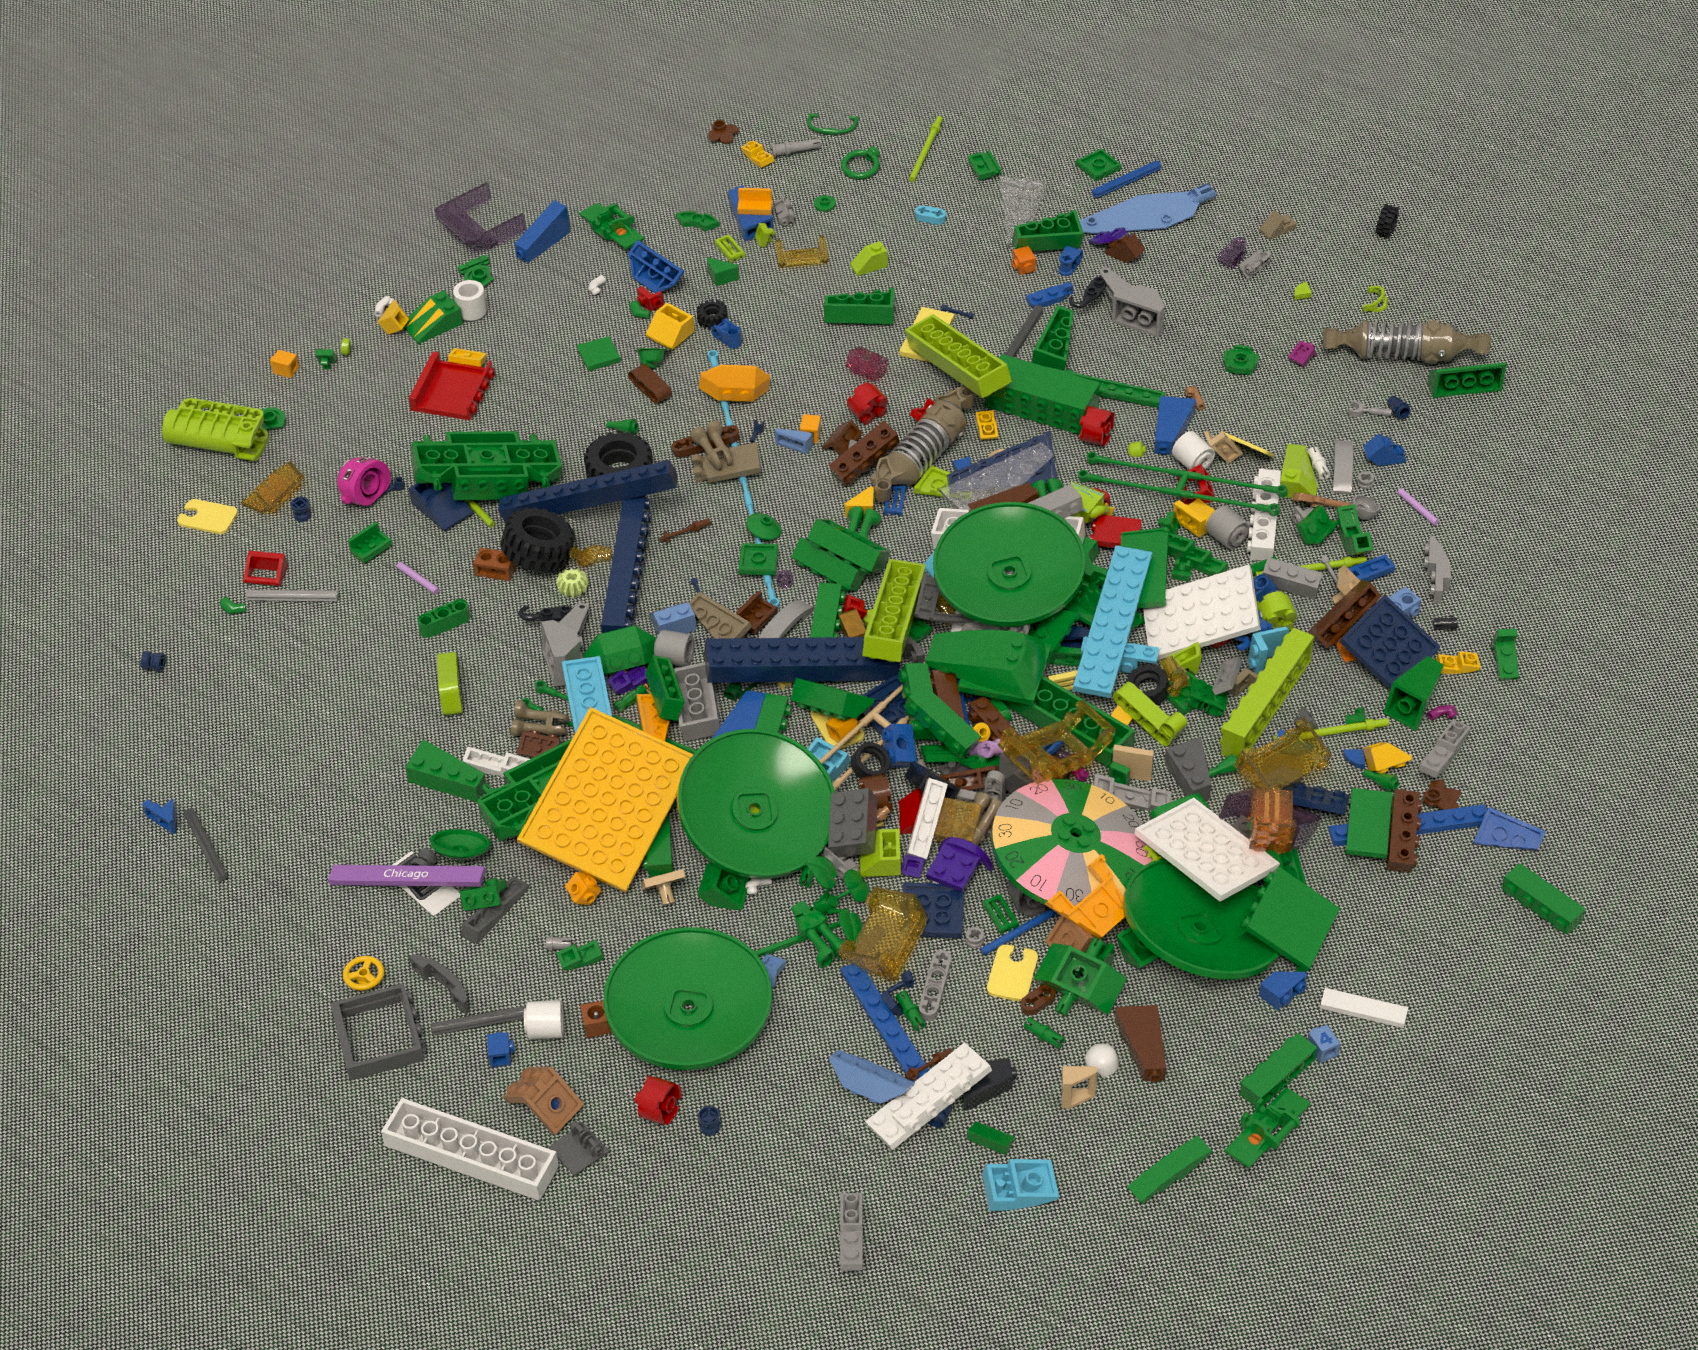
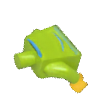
M1072 481L1071 485L1081 495L1083 511L1071 515L1072 517H1083L1084 523H1089L1091 519L1101 515L1112 516L1115 507H1109L1108 503L1104 505L1105 493Z

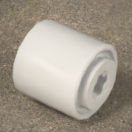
M467 280L458 283L454 287L455 303L461 308L463 320H478L486 314L487 307L484 288L480 282Z
M1189 431L1176 441L1172 449V455L1188 470L1200 464L1207 469L1215 457V450L1194 431Z
M562 1000L527 1002L524 1009V1029L529 1040L563 1038L564 1014Z

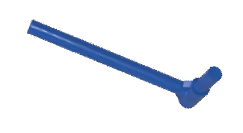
M1050 908L980 948L981 953L986 955L1058 913Z

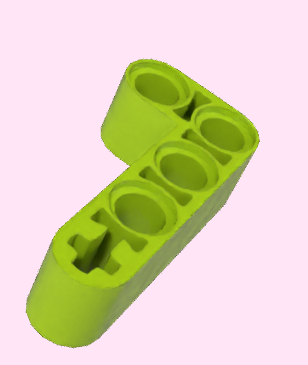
M456 652L437 654L438 686L443 716L461 714L463 711L459 688Z
M1126 682L1113 694V699L1117 705L1165 747L1169 746L1179 737L1187 726V720L1181 713L1175 712L1169 717L1131 682Z

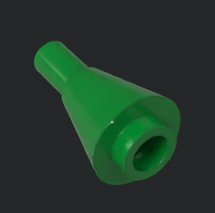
M633 418L617 422L607 421L606 427L635 435L638 432L639 424Z
M1231 753L1217 764L1216 767L1208 770L1209 777L1239 772L1242 766L1239 757Z
M1368 769L1363 773L1364 777L1373 780L1386 792H1393L1399 786L1397 775L1375 773Z

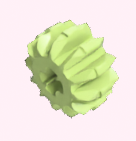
M571 568L569 571L564 569L563 573H559L556 582L560 594L565 595L566 598L572 596L573 599L575 596L581 597L582 593H586L589 585L585 572H581L579 568L576 570Z

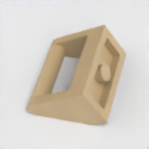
M1062 1067V1109H1071L1096 1096V1067ZM1088 1079V1088H1071Z

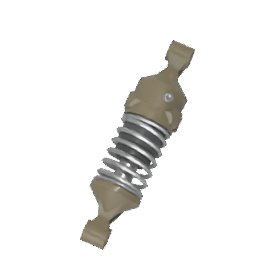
M1363 320L1357 327L1347 331L1335 328L1323 329L1324 348H1338L1339 345L1346 344L1352 347L1362 359H1370L1373 355L1374 347L1377 359L1381 357L1382 348L1384 347V357L1386 359L1389 358L1391 353L1395 360L1400 355L1403 360L1407 357L1414 360L1417 357L1418 360L1430 364H1437L1438 361L1450 362L1460 351L1467 348L1473 349L1474 353L1478 354L1490 353V334L1481 333L1468 336L1458 331L1452 323H1440L1439 320H1428L1427 322L1417 323V326H1412L1411 322L1408 325H1404L1401 322L1399 327H1395V323L1392 322L1390 333H1387L1385 321L1382 323L1381 333H1378L1377 321L1374 322L1373 332L1371 333V322L1368 320Z
M960 386L953 391L949 390L944 395L936 396L935 403L929 405L926 413L917 422V425L908 432L907 436L903 437L898 446L887 456L879 458L876 472L870 477V482L875 484L876 500L880 502L888 501L891 497V485H914L941 453L951 446L957 437H961L962 431L966 427V418L961 408L969 409L973 407L975 393L965 386Z

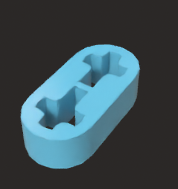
M918 206L915 209V218L921 222L940 225L946 221V212L940 208Z

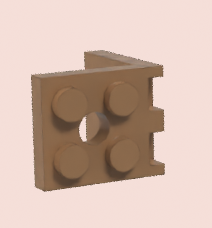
M553 1067L526 1068L521 1073V1078L507 1087V1092L503 1096L507 1103H525L551 1134L554 1135L584 1105ZM553 1098H557L559 1101V1106L556 1110L551 1107V1100Z

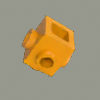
M575 872L565 885L572 901L579 905L590 906L601 892L597 881L592 876L580 872Z

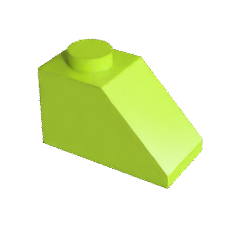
M881 241L866 245L850 263V267L857 276L888 267V252Z

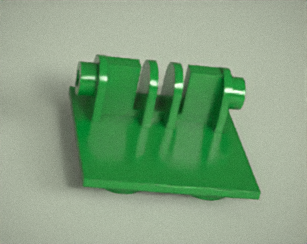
M1192 678L1190 695L1187 696L1185 702L1196 709L1200 704L1199 710H1202L1204 704L1207 703L1204 712L1208 711L1209 714L1215 717H1222L1227 707L1228 692L1215 695L1212 690L1213 686L1208 685L1201 679L1196 680Z

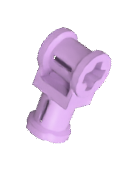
M1003 739L978 741L976 747L968 754L970 756L978 754L986 758H991L993 755L1000 757V754L1007 750V746Z

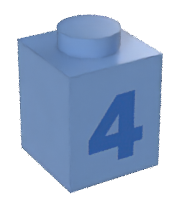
M1328 1025L1316 1027L1308 1033V1041L1317 1047L1316 1058L1320 1063L1339 1056L1341 1043Z

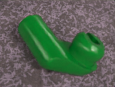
M638 301L630 303V310L633 316L650 319L651 311L643 310Z
M228 597L220 600L221 608L228 614L246 612L245 603L235 604Z

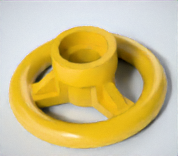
M371 956L354 958L345 966L343 971V979L346 985L360 991L369 990L377 986L384 976L383 964L377 958ZM364 962L363 967L358 971L349 973L353 966ZM371 963L378 968L376 978L370 972Z

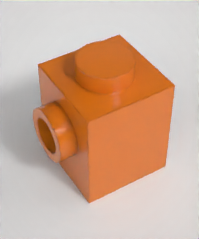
M1029 246L1013 250L1012 265L1020 275L1036 271V257Z

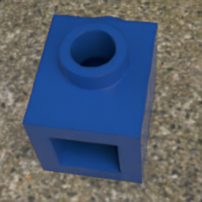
M508 1032L487 1034L490 1067L512 1065L511 1053H515L514 1041L509 1040Z

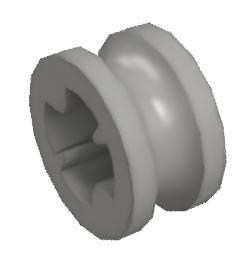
M1368 471L1359 473L1357 485L1362 489H1370L1374 483V475Z
M978 927L969 928L966 931V944L972 948H978L983 945V930Z

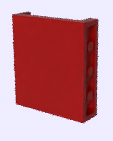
M432 352L409 396L411 411L471 421L473 415L477 413L479 403L483 400L485 390L489 388L490 380L494 378L495 369L492 366V361L489 360L486 368L441 361L439 352Z

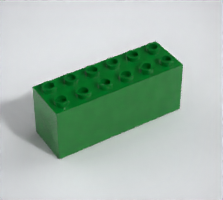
M1001 354L999 359L1007 364L1012 382L991 393L984 400V407L1080 435L1082 431L1080 420L1083 415L1086 416L1088 407L1099 408L1100 382Z

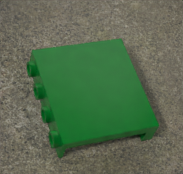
M1278 866L1274 872L1270 871L1263 880L1265 885L1259 888L1255 895L1258 897L1257 900H1254L1248 908L1250 914L1242 920L1240 924L1242 929L1239 935L1242 936L1246 931L1295 963L1297 967L1294 972H1307L1311 968L1340 907Z

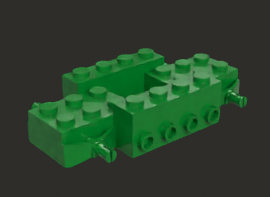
M517 431L446 432L445 441H431L430 435L427 434L426 436L425 434L423 441L412 442L410 460L415 483H433L436 491L437 487L438 491L442 489L441 483H452L451 490L454 500H500V498L527 492L528 482H542L543 488L550 487L549 482H559L562 464L555 441L537 440L536 434L534 436L531 434L529 436L530 440L519 441Z
M572 739L504 772L506 785L496 789H492L488 783H486V786L485 784L482 786V790L486 794L477 800L482 820L500 842L509 837L518 836L521 833Z

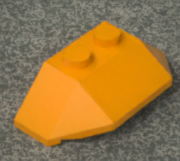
M718 365L706 372H701L699 379V389L718 401L753 402L769 390L770 374L765 373L757 366Z

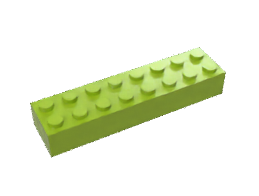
M934 314L905 329L910 348L981 398L989 396L991 393L1012 382L1008 366L1005 362Z
M889 559L864 636L862 656L871 659L888 660L890 662H901L913 622L926 564Z
M1294 627L1289 634L1286 633L1282 645L1276 647L1273 658L1267 660L1265 669L1259 672L1256 682L1250 685L1248 694L1242 696L1238 708L1233 709L1229 721L1224 722L1221 728L1223 736L1220 740L1222 755L1228 757L1232 753L1234 756L1237 755L1241 763L1244 761L1311 663L1314 643L1313 635Z

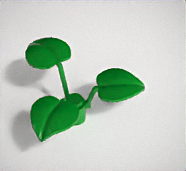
M820 856L806 861L805 864L810 868L817 882L824 889H827L814 902V908L824 915L827 913L829 915L839 913L838 917L842 930L851 947H855L864 936L863 922L856 913H850L848 909H836L838 900L851 893L856 902L865 901L869 896L867 882L858 871L850 869L844 874V883L848 890L836 897L829 895L828 893L836 884L834 878L837 876V871L833 863L829 859Z

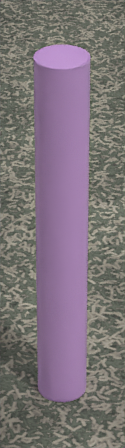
M1403 488L1397 491L1399 496L1434 526L1439 523V520Z
M402 562L397 564L399 570L433 594L439 593L440 589L407 565Z

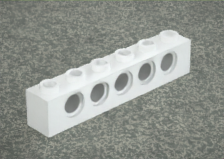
M1259 469V475L1255 476L1254 484L1279 486L1281 471ZM1253 488L1252 499L1256 500V502L1252 501V504H1278L1279 497L1277 494ZM1251 508V512L1255 513V515L1251 514L1250 525L1253 528L1250 527L1248 538L1252 539V541H1248L1247 552H1251L1250 560L1262 561L1268 557H1273L1277 516H1271L1268 512Z

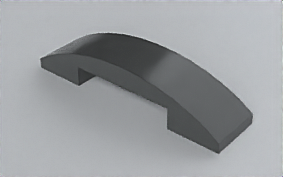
M414 954L409 956L412 970L424 980L433 976L450 991L452 1003L466 1015L469 1013L464 988L449 969L424 956Z

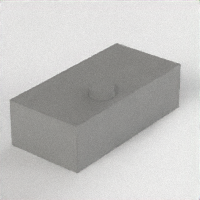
M705 662L675 668L674 671L685 701L678 718L684 741L714 735L720 728L721 722L715 684L707 683Z

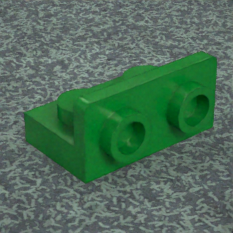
M1318 505L1296 527L1305 545H1318L1324 541L1328 534L1335 530L1334 528L1339 522L1338 520H1330L1323 505Z

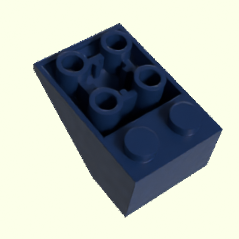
M416 483L409 487L411 503L444 531L473 514L472 509L465 500L453 499L452 483H441L442 489L439 491L438 487L437 491L434 489L433 483Z

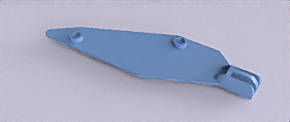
M1206 183L1185 192L1138 195L1079 221L1083 233L1098 234L1103 231H1109L1110 233L1114 229L1124 227L1126 231L1165 229L1193 217L1199 204L1215 198L1217 194L1210 184Z

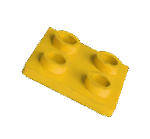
M1196 499L1189 505L1178 500L1174 503L1173 508L1179 524L1199 538L1207 533L1205 530L1206 523L1215 511L1200 499Z

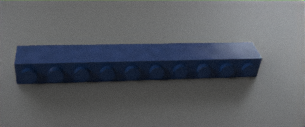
M667 460L500 498L498 511L505 524L512 513L517 510L521 511L523 508L546 509L548 512L556 514L571 512L677 488L678 474L671 461Z

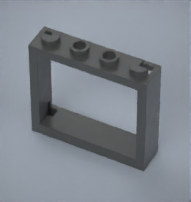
M404 983L330 1003L350 1081L424 1061L423 1052H426L424 1040H419L418 1036L422 1035L420 1025L414 1022V1019H417L415 1007H410L409 1003H412L413 1000L411 993L406 992ZM402 1002L414 1047L354 1063L343 1018Z

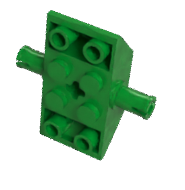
M1093 937L1085 953L1070 945L1051 944L1033 980L1063 994L1055 1008L1058 1014L1062 1013V1016H1067L1074 1001L1085 1004L1107 1016L1111 1012L1127 978L1109 964L1097 959L1100 950L1105 944L1102 940L1099 939L1097 941V938ZM1083 974L1082 978H1076V976Z

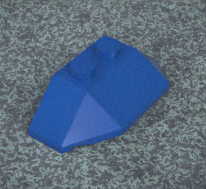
M639 240L636 241L628 253L633 278L655 293L663 292L675 286L685 272Z

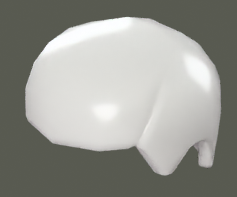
M1095 1044L1086 1052V1065L1096 1067L1097 1072L1102 1077L1113 1074L1119 1067L1118 1055L1114 1048L1108 1044Z

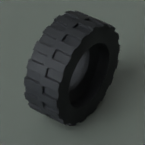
M1154 664L1138 666L1127 676L1126 682L1133 683L1138 689L1139 684L1143 681L1156 680L1157 687L1155 689L1143 692L1155 704L1162 703L1170 693L1168 676L1160 666H1155Z

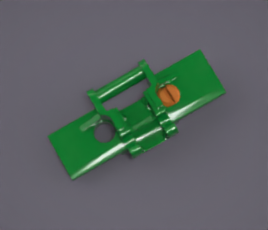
M596 203L579 212V215L589 222L593 231L606 240H614L626 250L634 246L637 240L640 242L645 240L641 234L630 227L635 222V217L622 211L615 203L606 208ZM614 214H617L621 218L618 217L617 219H615Z
M1287 1087L1267 1107H1264L1263 1099L1259 1098L1255 1102V1112L1250 1117L1247 1112L1241 1116V1126L1244 1131L1224 1152L1250 1169L1266 1151H1269L1271 1148L1278 1149L1280 1142L1294 1128L1300 1126L1299 1117L1311 1103ZM1278 1126H1283L1275 1136L1272 1135Z

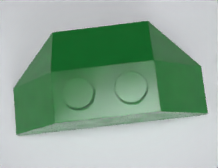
M636 625L601 633L595 637L587 651L583 654V658L600 656L603 674L644 665L650 662L652 655H654L656 637Z

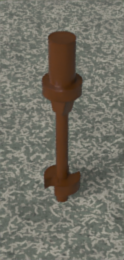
M709 518L698 522L696 520L687 528L671 534L663 532V537H660L659 541L664 540L668 543L670 542L669 538L684 532H698L701 528L711 525V521Z
M948 1048L942 1052H936L933 1054L931 1061L917 1069L910 1067L909 1071L906 1072L905 1078L912 1081L916 1080L919 1072L931 1065L938 1064L951 1054L953 1050Z

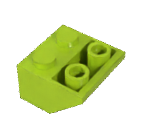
M879 829L876 831L875 853L860 855V874L863 877L901 875L899 829Z

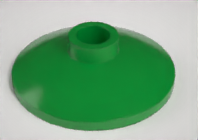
M754 513L746 521L748 530L754 536L763 540H775L782 531L778 521L767 514Z

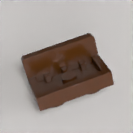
M757 591L743 606L738 608L736 614L750 622L752 627L748 631L755 635L778 613V607L765 601L762 592Z

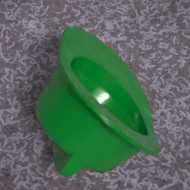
M639 348L635 352H638L642 364L647 365L649 368H657L663 361L664 351L672 348Z

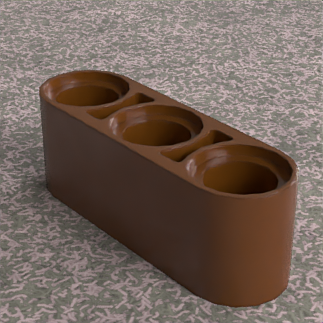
M642 364L628 372L631 382L653 403L658 404L672 396L669 385L647 365Z

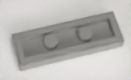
M1237 656L1222 662L1212 689L1215 695L1233 689L1242 664L1240 657Z

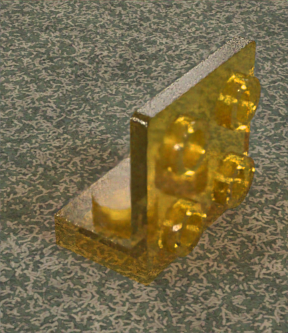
M944 798L934 832L937 842L941 844L948 837H957L973 842L982 805Z

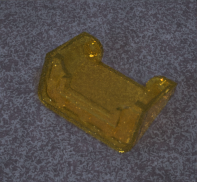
M1305 717L1296 722V728L1286 730L1284 735L1258 749L1254 747L1250 750L1248 747L1241 751L1234 764L1238 773L1266 796L1271 795L1273 797L1287 785L1317 769L1322 770L1329 765L1328 761L1332 754Z
M874 886L866 898L870 914L855 942L851 940L844 941L840 945L838 953L846 962L885 980L895 981L899 977L925 928L927 915L915 894Z

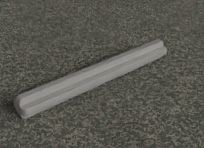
M247 590L246 599L248 601L336 602L338 601V591Z

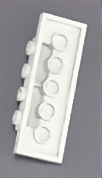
M964 1042L915 1081L914 1086L910 1090L895 1097L865 1122L891 1150H894L990 1073L992 1069L984 1059Z

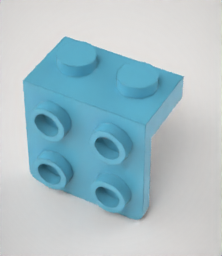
M1287 627L1252 634L1248 664L1250 669H1253L1257 675L1260 671L1264 670L1266 658L1274 656L1276 647L1281 646L1286 633L1289 634Z

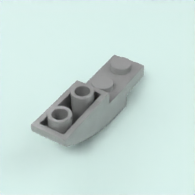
M1430 536L1429 543H1425L1424 554H1428L1427 557H1424V568H1427V576H1431V582H1434L1430 588L1433 603L1441 604L1443 591H1449L1451 569L1443 547L1434 536Z
M1452 720L1438 737L1434 748L1421 762L1419 771L1434 778L1444 774L1462 747L1471 727L1462 722Z
M840 1193V1271L863 1270V1194Z

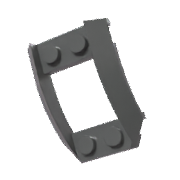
M924 573L914 617L950 624L976 622L963 614L936 612L938 595L941 593L936 585L935 578L927 576L928 573Z

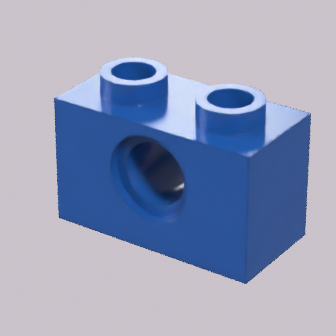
M890 724L882 729V740L884 741V748L890 757V767L908 768L913 760L917 762L913 727L911 724Z

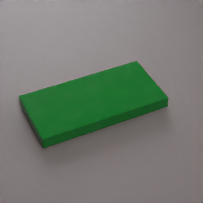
M1352 788L1346 854L1387 858L1393 792Z

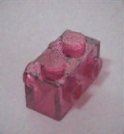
M857 347L849 351L845 367L850 368L854 373L865 375L870 380H876L885 376L889 359L866 348Z

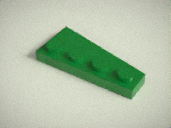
M1060 610L1039 622L1034 638L1039 639L1045 644L1052 645L1046 668L1051 662L1050 658L1053 653L1061 647L1060 643L1065 635L1068 636L1071 632V626L1074 621H1078L1081 615L1078 612Z

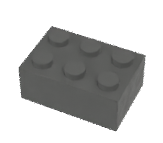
M869 788L831 793L828 848L837 857L875 853L878 798Z

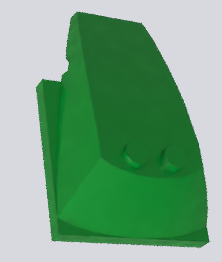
M965 630L934 634L925 663L929 667L941 672L955 674L960 679L958 684L959 692L1034 706L1052 645L1045 644L1030 635L1015 631Z

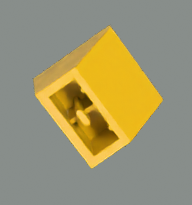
M666 303L655 312L646 332V337L673 350L694 333L693 316Z

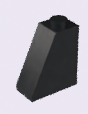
M914 760L904 776L905 779L922 791L925 789L928 778L948 784L943 802L949 806L952 805L960 791V788Z
M1010 1059L986 1061L992 1071L962 1094L964 1111H968L1013 1088V1080H1016V1069L1011 1067Z

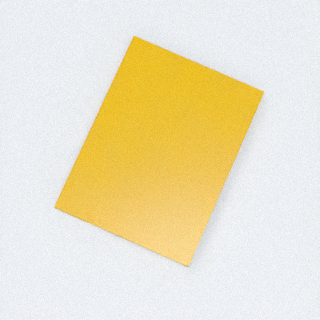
M590 707L519 834L517 842L626 893L677 798L680 778L693 754Z

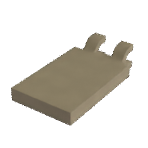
M757 442L730 447L733 463L727 465L723 457L719 458L722 466L720 469H717L707 459L708 455L706 452L704 453L705 457L698 454L691 455L692 463H694L693 475L695 476L696 483L703 480H708V483L761 473Z

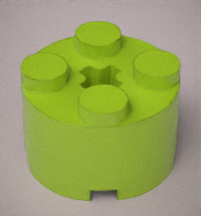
M1276 591L1263 596L1264 600L1260 603L1257 601V608L1261 611L1263 619L1272 624L1273 629L1287 627L1291 630L1294 627L1293 623L1297 619V612L1288 594L1284 595L1283 592Z

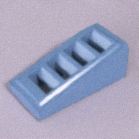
M776 428L775 444L808 454L813 447V433Z

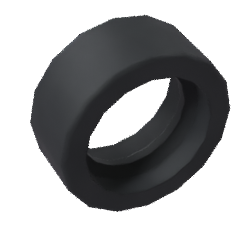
M865 742L854 752L850 764L855 775L862 778L886 773L890 767V757L881 745L874 742ZM868 753L875 756L880 762L881 768L877 771L866 768L861 762V754Z

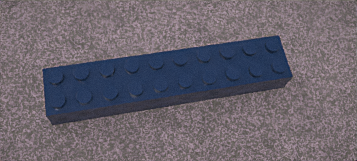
M647 495L625 499L622 502L601 622L602 633L634 625V619L632 618L636 616L635 602H638L639 599L637 589L641 587L639 575H643V564L641 563L645 562L644 548H647L648 544L646 535L650 533L648 522L652 521V511H649L651 502Z
M864 637L706 639L704 648L707 683L795 682L796 678L808 681L888 680L895 675H899L900 662H890L888 660L871 659L862 656Z

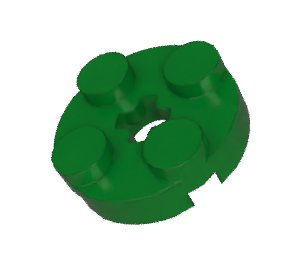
M1245 345L1233 346V349L1229 351L1227 349L1223 355V364L1226 372L1251 375L1258 366L1259 356L1257 352L1255 354L1251 347Z

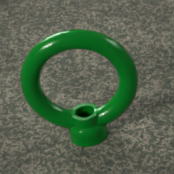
M871 146L868 150L851 151L843 157L841 169L845 175L853 179L869 178L880 167L878 158L880 157V152L874 146ZM857 156H865L868 161H873V167L862 173L851 171L847 164L849 160Z

